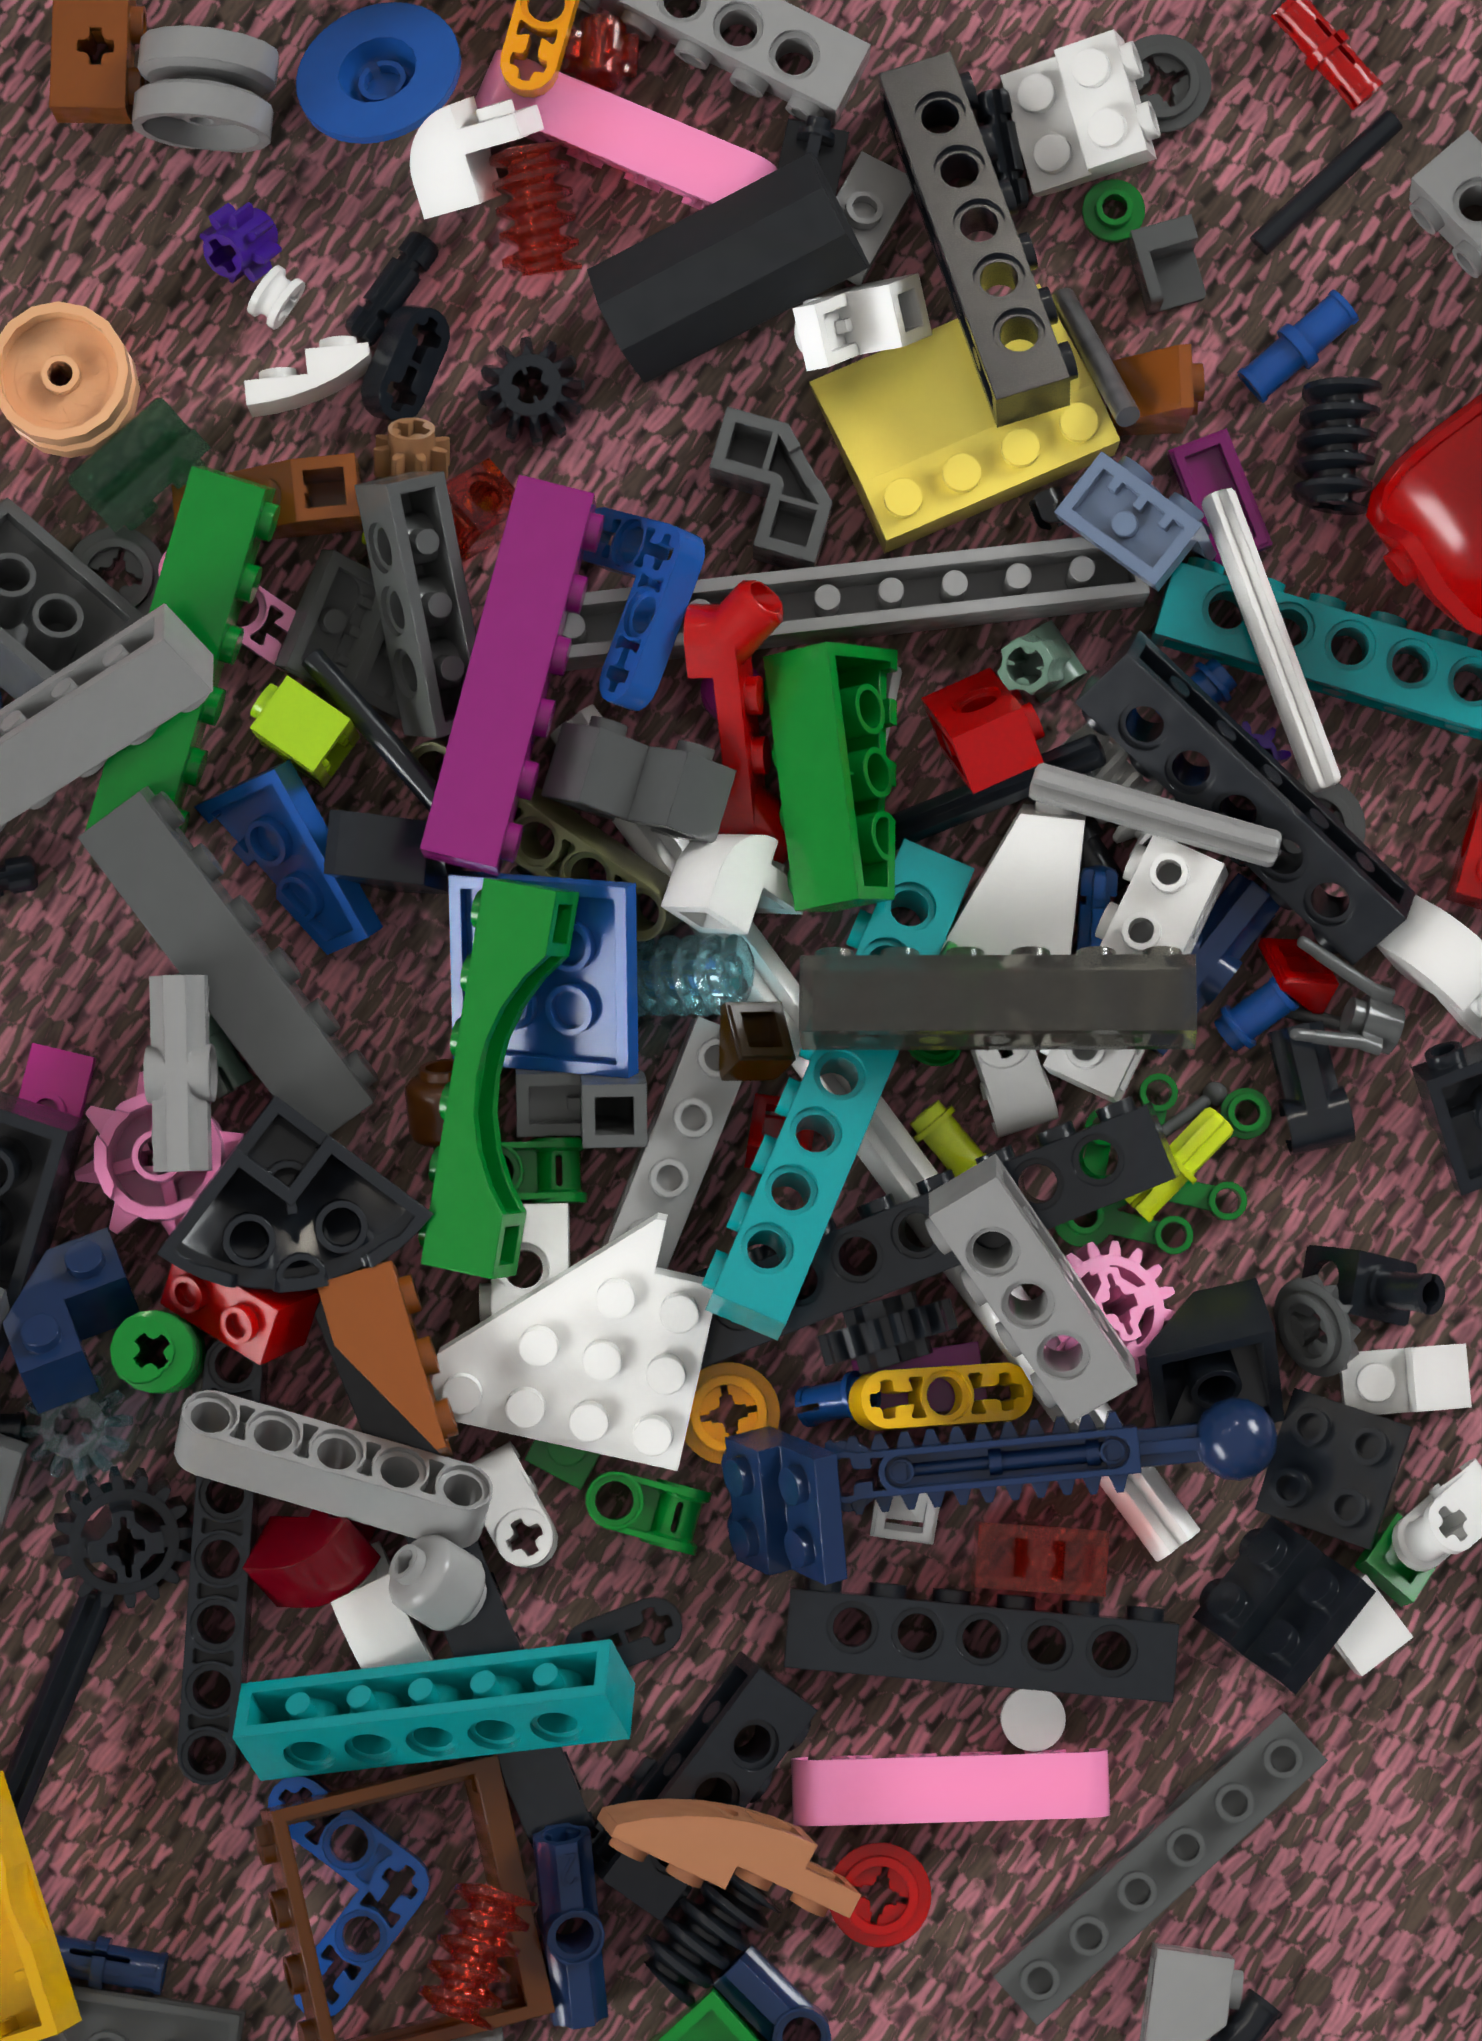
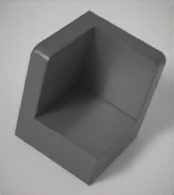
M1192 214L1130 231L1126 247L1147 316L1202 301L1206 296L1205 287L1194 254L1198 235Z

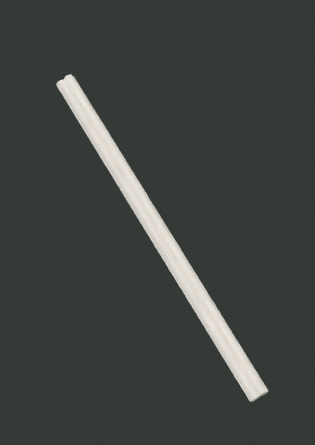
M592 704L579 711L567 723L589 725L591 716H602ZM562 724L550 735L555 744L557 743ZM616 817L612 821L637 855L669 877H671L678 857L692 842L652 832L651 828L631 823ZM753 921L748 935L700 933L690 926L745 1002H782L796 1058L791 1065L802 1079L810 1061L798 1055L813 1020L823 1025L827 1021ZM828 1073L820 1076L823 1087L830 1093L845 1095L851 1092L848 1081L841 1075ZM881 1096L857 1155L886 1195L892 1193L896 1204L920 1195L915 1183L937 1175L938 1172ZM922 1213L910 1214L906 1222L925 1247L932 1246L934 1242L925 1225V1220L929 1219V1216ZM958 1265L943 1271L1008 1361L1023 1369L1033 1387V1395L1053 1422H1055L1056 1416L1063 1415L1069 1429L1077 1430L1081 1418L1069 1423L1058 1405L1050 1409L1043 1403L1030 1378V1375L1035 1371L1023 1354L1015 1358L1009 1353L996 1330L995 1324L1000 1320L988 1303L982 1306L977 1305L965 1288L960 1276V1272L965 1270L964 1267ZM1021 1285L1011 1292L1018 1299L1031 1300ZM1056 1336L1049 1340L1046 1345L1056 1350L1061 1341ZM1108 1403L1089 1412L1096 1428L1103 1427L1107 1411L1112 1410ZM1155 1467L1141 1468L1142 1473L1128 1474L1125 1489L1122 1493L1116 1492L1109 1476L1101 1477L1100 1486L1155 1561L1159 1562L1200 1531V1528Z

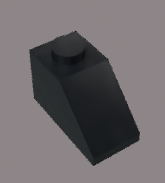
M330 810L324 863V874L390 892L449 894L448 875L462 870L463 867L423 856L420 846L427 821L344 810Z

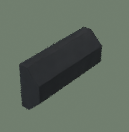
M810 152L587 269L597 304L621 352L642 381L647 383L871 266L814 152Z

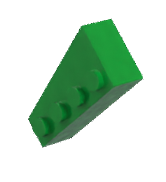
M823 642L763 657L766 677L764 681L765 699L770 709L773 733L772 759L777 768L781 797L779 816L781 826L785 832L789 861L787 880L790 892L793 895L795 911L834 912L895 900L896 820L889 812L885 811V797L889 795L892 787L896 786V762L888 759L886 756V728L897 726V701L887 698V674L897 672L898 650Z

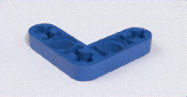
M606 507L596 508L595 513L605 516L596 553L584 551L583 560L605 570L635 578L601 671L599 690L602 698L607 702L631 711H640L651 702L659 687L703 566L705 545L702 538L696 534L672 524ZM611 536H614L612 539L611 546L608 545ZM669 550H670V551H672L673 553H672V556H671L670 560H667L668 554H669Z
M311 1776L283 1778L273 1787L268 1798V1808L286 1803L281 1798L286 1789L292 1793H297L305 1787L313 1794L311 1797L332 1791ZM356 1809L340 1812V1815L329 1822L320 1836L319 1843L307 1835L309 1831L317 1826L313 1821L308 1820L288 1825L293 1840L359 1889L316 1946L322 1976L335 1960L323 1955L328 1945H332L342 1960L361 1967V1971L355 1978L351 1976L345 1967L334 1982L333 1989L339 1994V1997L335 2002L327 1998L330 2016L336 2015L346 2006L422 1904L430 1889L431 1877L424 1862ZM346 1824L355 1825L365 1832L368 1839V1849L361 1859L344 1861L333 1852L331 1846L332 1835L340 1826ZM407 1865L416 1872L411 1882L418 1891L413 1897L406 1893L398 1896L389 1908V1911L399 1914L400 1919L395 1925H391L381 1910L364 1904L362 1900L368 1892H371L375 1900L379 1902L390 1886V1881L383 1876L385 1871L390 1867L393 1871L399 1872ZM357 1916H366L372 1919L380 1930L378 1946L367 1953H357L351 1950L343 1937L346 1923ZM294 1995L296 2005L304 2013L301 1995Z

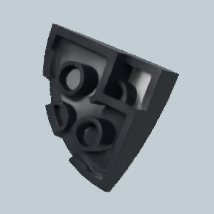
M273 1095L176 1225L157 1254L188 1273L225 1287L236 1288L237 1286L272 1289L277 1293L305 1291L330 1285L329 1279L349 1274L362 1268L376 1266L398 1251L416 1235L433 1213L276 1095Z

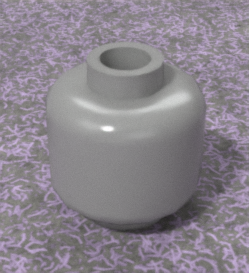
M439 1534L424 1535L414 1540L411 1544L401 1547L391 1561L389 1568V1593L392 1603L401 1611L432 1630L448 1631L459 1625H464L470 1622L483 1607L487 1587L482 1562Z

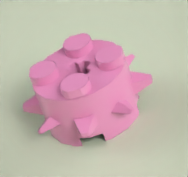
M142 1071L139 1072L136 1096L121 1102L115 1108L116 1111L90 1106L86 1111V1116L100 1135H97L94 1142V1160L74 1171L76 1181L100 1184L103 1192L114 1201L109 1230L118 1235L137 1220L143 1218L154 1223H162L170 1235L244 1134L223 1131L220 1124L211 1116L212 1171L167 1172L164 1174L162 1172H153V1166L148 1165V1155L153 1154L151 1137L152 1104H149L146 1100Z

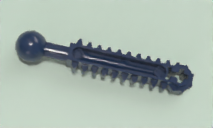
M1228 1398L1214 1403L1203 1412L1199 1422L1193 1424L1137 1429L1135 1424L1122 1425L1116 1412L1110 1410L1107 1411L1103 1427L1096 1428L1089 1413L1081 1417L1077 1430H1070L1063 1415L1056 1416L1052 1432L1044 1433L1038 1419L1030 1418L1026 1434L1018 1435L1012 1421L1008 1420L1004 1421L1000 1437H992L986 1424L978 1423L975 1437L970 1440L966 1439L959 1425L952 1426L948 1442H941L934 1428H927L922 1444L915 1445L908 1430H901L897 1446L889 1447L882 1432L875 1433L871 1449L860 1443L856 1435H849L848 1440L842 1439L836 1442L830 1439L825 1442L824 1449L836 1453L837 1466H839V1459L850 1458L852 1468L857 1470L870 1469L872 1467V1458H882L879 1464L878 1476L884 1487H874V1478L859 1479L855 1482L853 1492L843 1493L839 1482L841 1511H855L856 1515L863 1514L865 1506L874 1498L882 1512H889L893 1496L901 1495L908 1510L915 1509L918 1496L921 1493H927L934 1508L941 1507L945 1491H953L959 1504L967 1505L971 1489L979 1488L986 1503L993 1502L997 1486H1005L1011 1499L1019 1500L1023 1484L1031 1483L1038 1498H1043L1046 1495L1049 1482L1057 1481L1065 1496L1071 1495L1075 1479L1082 1478L1090 1494L1093 1495L1098 1493L1101 1477L1109 1476L1116 1492L1122 1493L1125 1489L1128 1474L1142 1473L1141 1468L1202 1462L1209 1472L1222 1479L1242 1481L1257 1476L1269 1466L1276 1453L1278 1435L1273 1419L1262 1406L1249 1399Z

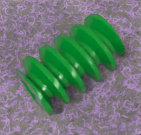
M149 1310L140 1311L122 1322L114 1333L110 1353L112 1366L120 1379L126 1381L134 1389L148 1393L166 1394L179 1392L195 1382L204 1368L206 1347L204 1338L194 1324L173 1313ZM153 1340L169 1342L170 1345L163 1351L165 1358L168 1360L166 1365L150 1363L149 1359L155 1354V1350L150 1344Z

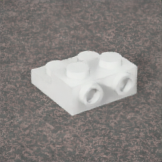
M1114 29L1055 49V57L1000 75L1003 88L1010 95L1013 110L1011 117L1015 121L1019 146L1034 196L1041 197L1060 192L1157 159L1152 140L1161 137L1158 120L1151 102L1141 103L1135 80L1144 77L1141 59L1134 42L1129 41L1125 43L1124 39Z

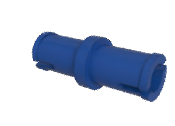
M1336 290L1330 291L1324 300L1295 325L1292 326L1286 323L1277 331L1279 338L1245 368H1241L1237 372L1239 379L1261 403H1264L1274 391L1302 367L1309 370L1318 363L1319 357L1317 354L1347 328L1359 321L1357 313Z

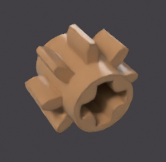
M402 418L395 420L388 426V435H376V447L373 448L374 476L390 477L408 472L444 471L445 479H447L448 466H450V438L447 436L435 437L434 424L425 419Z

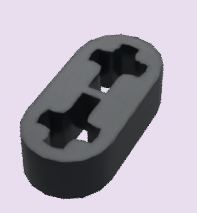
M415 305L402 306L389 319L361 387L362 402L365 409L372 416L395 421L402 418H413L422 408L450 340L448 322L445 316L438 310ZM415 324H418V331L424 335L421 345H418L416 336L412 335ZM390 382H394L393 387L399 392L396 402H393V396L387 392Z
M656 1596L643 1598L581 1622L571 1630L566 1637L565 1644L582 1643V1634L593 1630L597 1639H604L618 1633L622 1645L617 1646L616 1649L628 1668L660 1656L674 1648L681 1636L683 1628L682 1618L676 1606L667 1599ZM653 1607L658 1616L668 1614L672 1619V1626L664 1630L666 1641L661 1644L654 1645L650 1636H643L630 1642L627 1638L625 1630L638 1626L644 1621L642 1611L646 1608Z

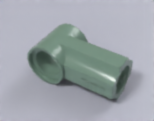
M1052 620L1040 625L1025 636L1016 638L1002 648V663L997 671L1000 679L1009 691L1015 689L1025 690L1031 695L1034 694L1041 705L1052 699L1051 695L1069 682L1073 686L1088 674Z

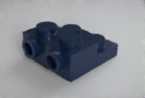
M771 1426L725 1437L726 1450L722 1457L721 1466L724 1481L731 1496L732 1512L728 1517L727 1529L732 1549L736 1554V1560L769 1576L794 1570L824 1585L846 1580L847 1567L836 1453Z

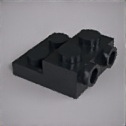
M1482 1040L1463 1048L1462 1044L1457 1041L1437 1044L1424 1053L1426 1062L1411 1067L1429 1125L1437 1132L1453 1186L1461 1196L1482 1188Z
M1271 1516L1262 1528L1252 1529L1243 1537L1239 1546L1240 1557L1225 1576L1210 1581L1203 1588L1199 1599L1200 1608L1192 1618L1225 1646L1296 1695L1376 1591L1362 1578L1322 1553L1308 1539Z

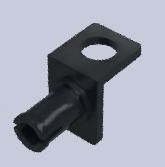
M1317 1245L1307 1246L1302 1278L1318 1275L1323 1265L1333 1261L1339 1272L1337 1283L1339 1300L1343 1305H1353L1348 1313L1350 1315L1398 1326H1406L1409 1322L1410 1311L1433 1315L1443 1305L1445 1299L1444 1282L1437 1274H1418L1415 1263L1362 1250Z

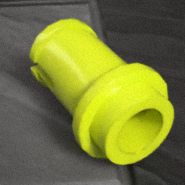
M938 1099L911 1121L910 1125L917 1133L913 1139L917 1143L923 1140L948 1170L952 1169L954 1177H957L977 1165L975 1159L986 1155V1153L981 1151L952 1116L956 1111L951 1105L945 1108Z

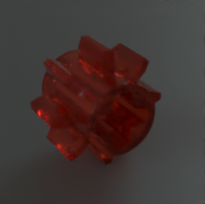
M606 13L588 15L581 20L580 31L571 29L564 54L563 70L567 73L576 72V79L604 91L613 92L621 87L623 76L630 78L637 76L639 35L627 34V25L617 16Z

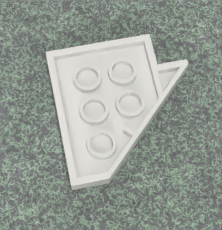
M658 1212L441 1346L437 1354L441 1373L433 1375L432 1386L437 1400L448 1397L455 1421L678 1471L713 1313L705 1310L713 1290L701 1286L704 1277L657 1267L668 1214Z

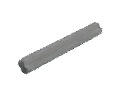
M1045 763L1038 764L1035 768L1029 788V797L1032 800L1263 867L1273 866L1282 841L1281 833L1271 828Z

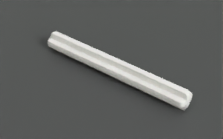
M1232 488L1215 491L1204 497L1202 509L1305 787L1310 793L1331 788L1340 781L1341 774L1236 491Z

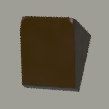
M724 1002L720 1011L719 1072L721 1080L758 1081L778 1078L796 1060L782 1002Z

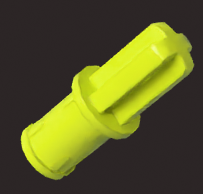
M1211 1107L1205 1108L1169 1145L1181 1174L1173 1180L1125 1198V1200L1150 1223L1156 1213L1187 1181L1192 1184L1197 1181L1194 1174L1232 1136L1234 1130L1230 1123Z

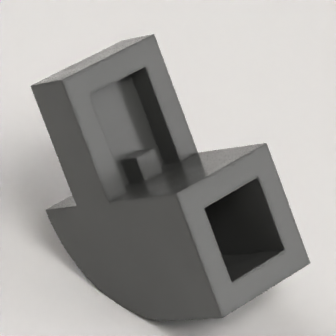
M515 1069L517 1137L581 1136L583 1148L648 1147L647 1082L645 1073L640 1069L639 1073L630 1078Z

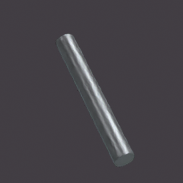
M1070 288L1057 290L1052 295L1057 315L1116 423L1121 427L1133 425L1139 419L1140 411L1078 298Z

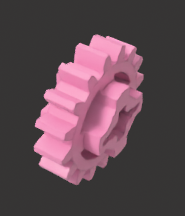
M1110 1241L1101 1247L1100 1251L1094 1242L1087 1243L1077 1250V1256L1069 1253L1065 1257L1133 1356L1137 1375L1140 1373V1367L1144 1370L1147 1369L1145 1348L1176 1313L1164 1307V1301L1175 1294L1174 1288L1158 1287L1155 1279L1163 1269L1159 1264L1147 1270L1140 1265L1143 1250L1136 1248L1122 1257L1119 1241ZM1110 1308L1113 1314L1106 1315L1103 1309ZM1143 1315L1142 1331H1140L1138 1324ZM1058 1336L1061 1343L1056 1348V1351L1070 1350L1077 1345L1078 1341L1070 1336Z

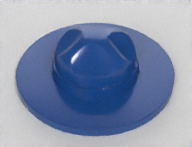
M402 2L379 3L362 7L331 23L312 41L305 51L296 76V92L299 104L310 123L323 134L333 139L349 143L368 144L398 138L420 127L431 114L447 103L460 77V47L446 21L427 8Z

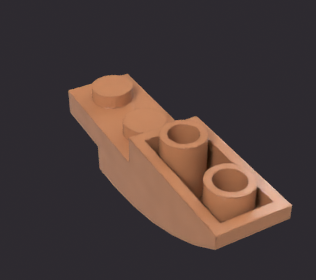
M667 1798L638 1800L602 1807L597 1817V1820L612 1837L609 1842L612 1848L639 1862H644L648 1854L669 1863L666 1868L667 1873L695 1888L700 1889L704 1880L726 1889L734 1873L740 1879L764 1891H769L773 1883L792 1891L790 1900L793 1903L820 1917H825L828 1909L850 1918L861 1897V1894L844 1876L810 1861L818 1845L801 1827L765 1813L736 1805L706 1800Z

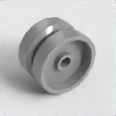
M191 25L163 26L146 31L140 39L137 68L140 75L150 83L141 86L135 92L132 114L134 130L148 139L180 148L246 153L264 149L271 143L274 112L271 104L261 97L272 92L277 86L279 67L277 49L255 37L212 27Z

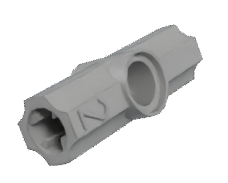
M208 975L149 976L151 1045H147L145 1048L143 1078L146 1100L149 1104H152L153 1172L212 1171L211 1102L216 1100L218 1068L215 1047L213 1043H209Z

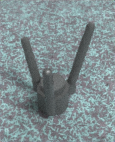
M1305 936L1299 937L1297 940L1299 948L1367 995L1362 999L1350 998L1341 1017L1328 1013L1313 1014L1303 1007L1291 1011L1284 1017L1305 1023L1323 1020L1325 1028L1340 1032L1293 1028L1290 1031V1037L1295 1041L1359 1049L1377 1056L1380 1053L1389 1055L1398 1044L1406 1017L1404 1007L1392 1003L1395 989L1373 982ZM1244 995V996L1242 997L1241 1001L1244 1000V999H1245L1246 997H1248L1249 995Z

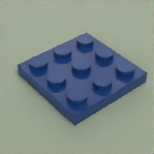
M462 870L448 875L452 1029L462 1014L465 992L461 988L460 976L466 957L472 953L476 928L473 927L471 922V908L475 895L482 889L484 878L510 879L580 892L569 957L544 980L525 1006L509 1040L503 1067L630 1078L639 1073L636 883L504 873L496 876L484 872Z

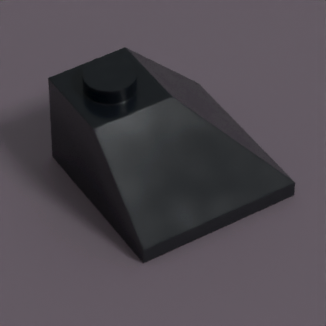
M1257 1278L1194 1291L1145 1348L1155 1427L1198 1423L1203 1412L1214 1403L1228 1398L1249 1399L1262 1406L1274 1423L1285 1421L1275 1329Z

